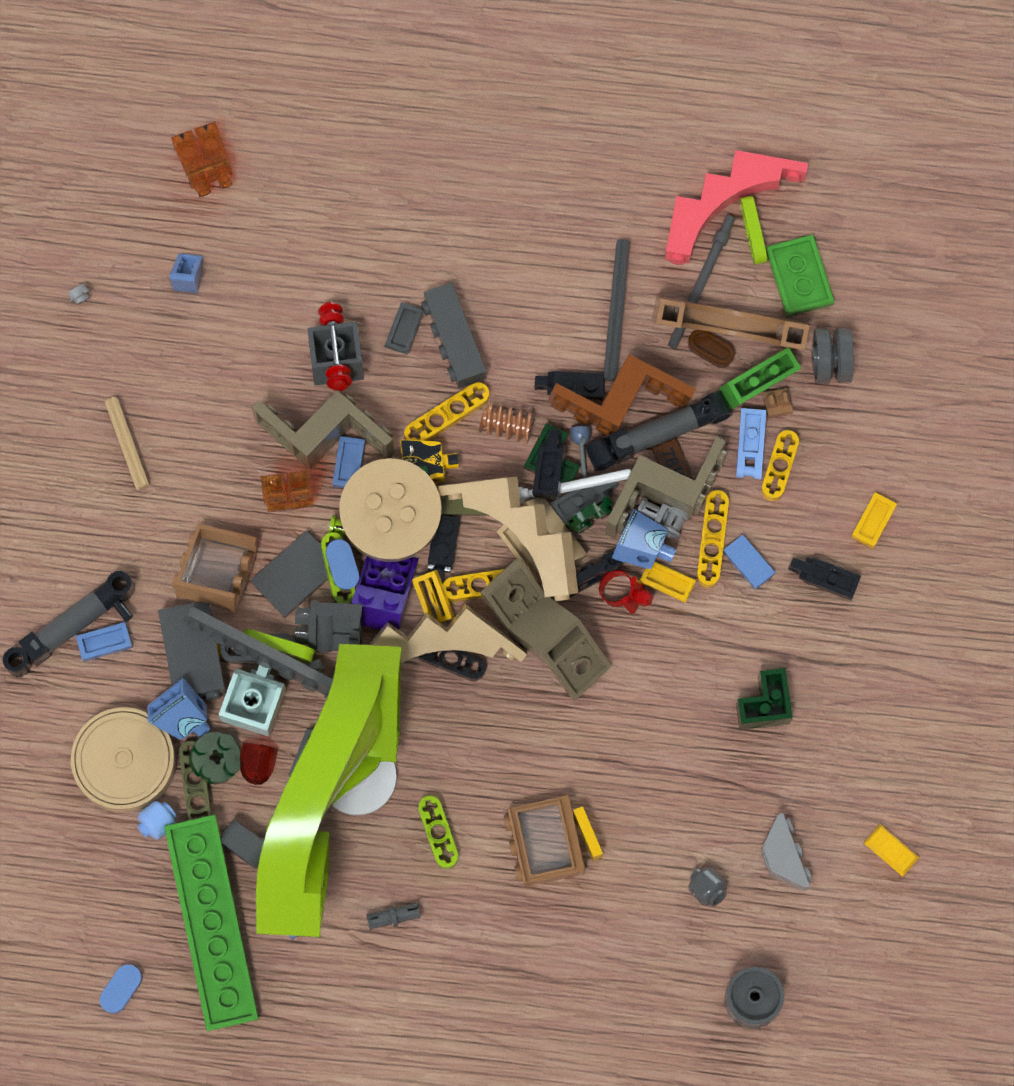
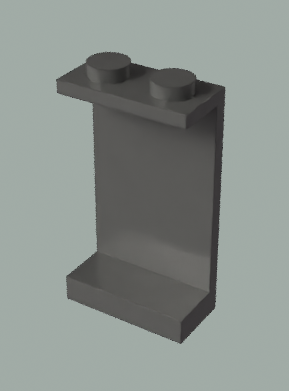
M196 602L158 610L171 686L184 678L201 699L206 698L208 701L220 699L221 695L226 694V688L223 682L217 643L203 632L192 631L183 622L191 606L212 616L210 604Z

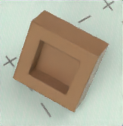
M788 388L763 393L762 397L767 419L793 413Z

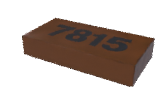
M676 439L652 448L658 464L694 480Z

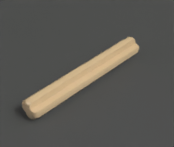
M111 397L105 400V405L137 490L145 489L149 486L120 403L117 397Z

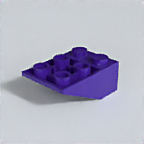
M366 556L351 604H362V626L381 630L388 621L400 630L413 583L412 579H414L418 564L417 558L411 557L402 561L384 562Z

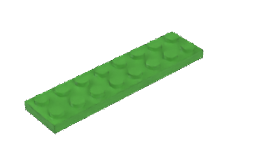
M216 815L164 826L206 1030L208 1032L259 1020Z

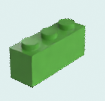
M788 347L721 386L719 390L722 391L732 410L800 370L801 367Z

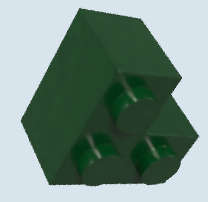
M779 668L760 671L758 675L760 696L737 700L736 710L739 730L788 725L792 721L786 669Z

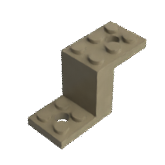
M337 390L296 433L295 427L287 420L282 422L276 416L278 414L277 411L268 403L264 406L258 400L252 406L255 422L309 470L340 440V436L343 437L351 428L384 458L388 459L394 454L392 433L384 426H377L373 422V416L365 409L360 411L355 406L356 402L347 393L342 395Z
M716 437L695 481L639 455L607 520L605 535L615 539L618 532L623 533L628 522V511L635 509L639 500L638 496L641 498L646 497L648 501L658 506H662L664 503L668 506L679 508L689 515V520L692 519L694 514L699 515L705 502L706 494L704 492L709 493L711 491L717 474L715 470L720 471L725 462L727 450L724 449L726 441Z
M518 558L480 592L513 640L544 662L573 700L576 701L612 667L580 619L550 597H545L543 590L525 564ZM516 589L515 595L509 598L510 592ZM582 661V667L576 671L577 665Z

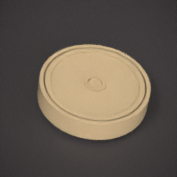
M380 459L358 469L346 483L340 499V520L348 540L364 555L384 562L402 561L423 551L435 537L441 520L440 495L432 479L420 467L401 459Z
M113 708L95 715L80 729L71 750V769L78 787L95 805L112 812H134L157 801L169 787L175 773L176 754L168 732L149 723L148 713L135 708Z

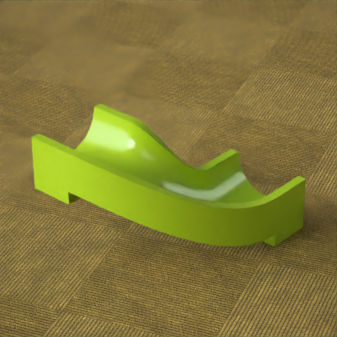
M339 644L334 678L327 700L288 780L276 810L267 825L266 837L257 871L256 934L320 937L329 878V832L317 831L327 809L368 778L379 767L380 762L397 761L400 736L402 647Z

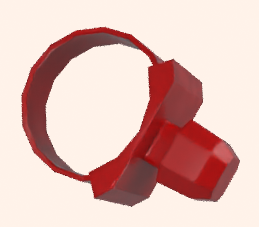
M615 570L609 572L602 578L599 584V594L608 605L612 607L624 606L632 615L636 612L639 605L650 606L653 601L652 594L645 590L644 584L636 576L631 578L623 571ZM617 576L628 577L631 584L628 596L616 602L605 600L604 590L607 583Z

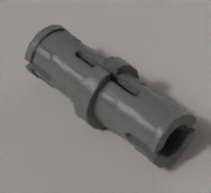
M417 902L396 908L393 905L389 906L387 910L366 914L370 930L392 924L395 927L401 922L421 919Z

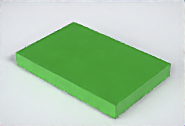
M813 235L766 247V254L786 317L834 305V298Z

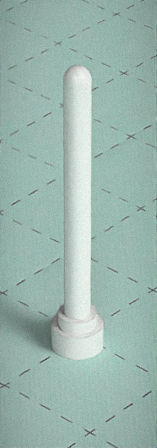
M625 469L561 483L559 494L627 480L631 470ZM523 486L518 487L521 506L529 500L538 498L533 496V489L529 490L528 488H523Z

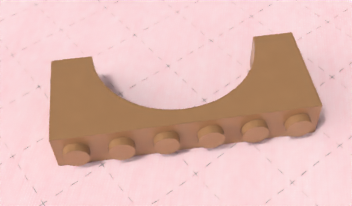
M656 296L652 321L656 324L727 334L805 350L810 327V325L803 322Z

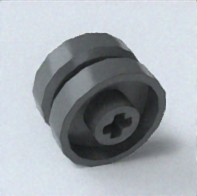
M836 328L833 335V344L828 329H814L812 366L816 384L830 383L833 368L835 379L838 383H852L854 358L850 328Z
M749 967L742 969L733 976L725 991L724 1003L727 1013L734 1022L745 1028L757 1029L767 1026L777 1017L783 1006L784 990L782 983L774 973L765 968ZM758 994V1001H752L750 995Z

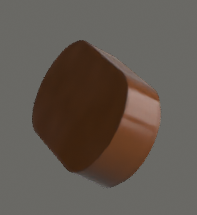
M694 330L690 334L688 347L695 355L719 368H725L733 362L734 349L726 341L703 330Z

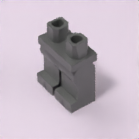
M311 601L310 608H296L295 624L308 625V627L296 626L295 643L308 644V647L314 649L315 653L316 650L320 652L338 651L339 644H362V604H319V601Z

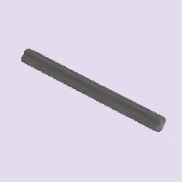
M623 239L617 240L604 363V380L611 382L615 381L618 372L630 242Z

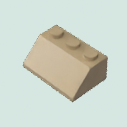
M538 497L525 502L521 506L544 504L547 534L570 532L545 498ZM503 525L497 533L515 557L525 564L540 588L544 590L539 571L529 551L520 539L508 527ZM571 533L576 567L588 554Z

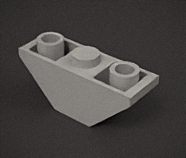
M783 813L778 814L761 850L764 862L771 877L801 891H806L810 887L809 882H812L811 874L808 867L803 868L800 858L803 857V853L799 843H794L791 834L794 833V829L790 819H785Z

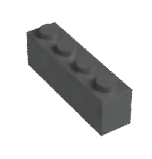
M452 282L423 292L424 301L421 302L425 316L430 315L433 323L429 325L433 337H439L441 345L438 346L442 360L447 359L450 368H447V373L450 381H456L459 389L485 380L486 369Z

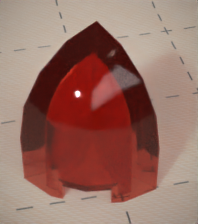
M242 742L240 771L243 778L248 783L254 785H262L268 781L273 773L278 749L263 744Z

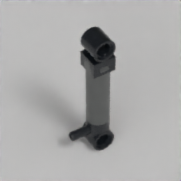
M716 391L703 397L699 402L625 431V429L608 435V438L597 439L589 443L585 450L594 470L602 471L616 463L620 464L634 458V454L708 424L713 425L725 421L733 413L722 391Z
M123 571L111 573L107 581L36 633L32 631L18 641L22 648H9L3 655V664L6 670L15 677L25 676L31 669V661L36 667L51 657V652L113 607L124 621L132 619L133 614L123 603V601L130 599L134 593V585L130 576ZM124 581L127 583L124 590L117 591L114 589L117 582ZM14 658H23V662L20 666H11V662Z

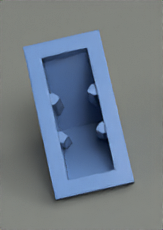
M178 253L170 273L173 290L198 293L203 256Z

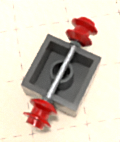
M327 302L318 309L319 323L322 326L307 328L314 385L327 384L330 389L343 391L351 385L352 381L364 380L357 322L343 323L342 306L335 302Z

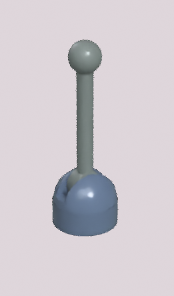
M577 426L570 428V435L572 441L579 445L583 479L587 478L584 445L590 440L591 433L589 426Z

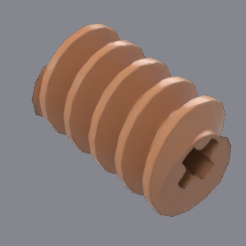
M490 402L483 411L479 432H482L484 427H486L487 434L491 435L494 429H496L497 437H501L505 431L506 439L510 440L515 434L516 442H520L525 436V442L528 444L533 427L532 413L529 412L523 418L522 410H519L514 416L511 407H509L506 413H503L502 405H499L497 410L494 411L493 403Z

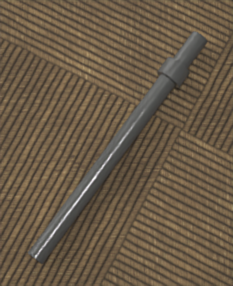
M726 215L720 230L716 231L712 240L714 242L687 302L698 303L722 247L727 245L730 238L728 234L735 221L733 216ZM675 327L668 343L670 348L677 349L686 328Z

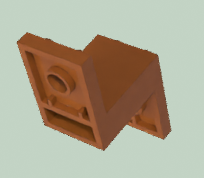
M628 354L602 406L557 383L550 394L548 402L552 403L551 407L562 413L566 410L574 415L573 418L582 424H587L588 422L596 426V431L608 436L617 432L641 384L646 386L645 389L654 395H659V393L668 398L667 401L677 407H681V405L686 407L696 389Z

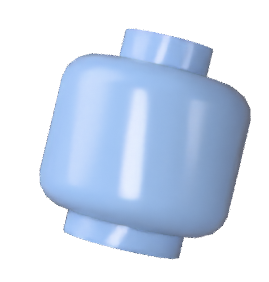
M154 801L138 813L140 824L137 825V828L145 838L150 836L153 839H160L166 835L164 826L175 824L176 814L166 802Z

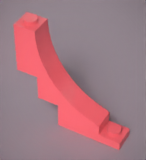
M735 150L731 176L725 177L706 173L701 200L676 196L665 260H669L676 265L689 264L693 249L702 231L720 211L739 200L740 197L778 189L781 177L791 182L805 181L808 163Z

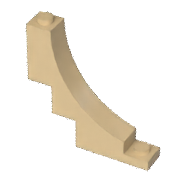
M517 477L438 486L440 496L448 495L449 500L463 499V507L480 511L495 518L520 539L536 564L542 580L545 597L554 596L555 601L569 600L570 594L578 593L571 532L547 534L544 504L521 507Z
M466 604L447 628L426 613L408 636L387 621L369 644L402 647L401 663L426 653L447 650L469 651L493 658L501 647L503 648L501 652L512 661L516 658L520 662L527 655L525 648Z

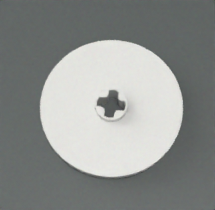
M380 762L379 767L368 778L338 799L332 806L338 811L349 815H366L380 809L387 803L395 789L396 769L394 762Z

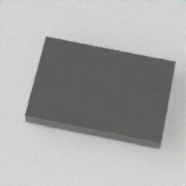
M306 530L250 580L256 589L284 618L328 580L320 544Z

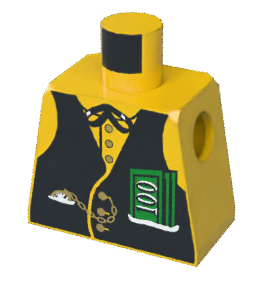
M400 440L402 460L420 467L429 475L435 485L445 482V469L459 468L457 453L442 455L441 442Z

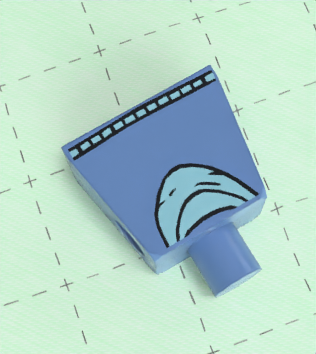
M633 509L612 558L651 569L656 557L671 563L677 549L663 543L668 532L665 527Z
M184 678L147 705L148 722L177 739H184L192 732L201 737L210 730V725L206 723L207 706Z

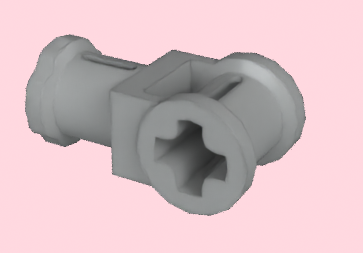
M646 497L642 499L637 509L643 515L668 530L666 536L673 539H679L680 529L684 521L689 519V515L683 510L664 503L659 507L648 502Z

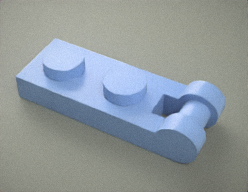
M741 408L736 478L753 476V479L761 480L766 410ZM745 459L755 460L754 467L745 466Z

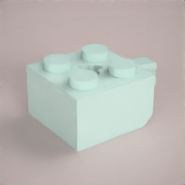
M259 665L258 670L252 669L251 673L235 669L219 712L221 722L270 737L286 692L285 684L274 681V676L270 675L271 667L265 668ZM256 698L258 703L249 706L247 701H253Z

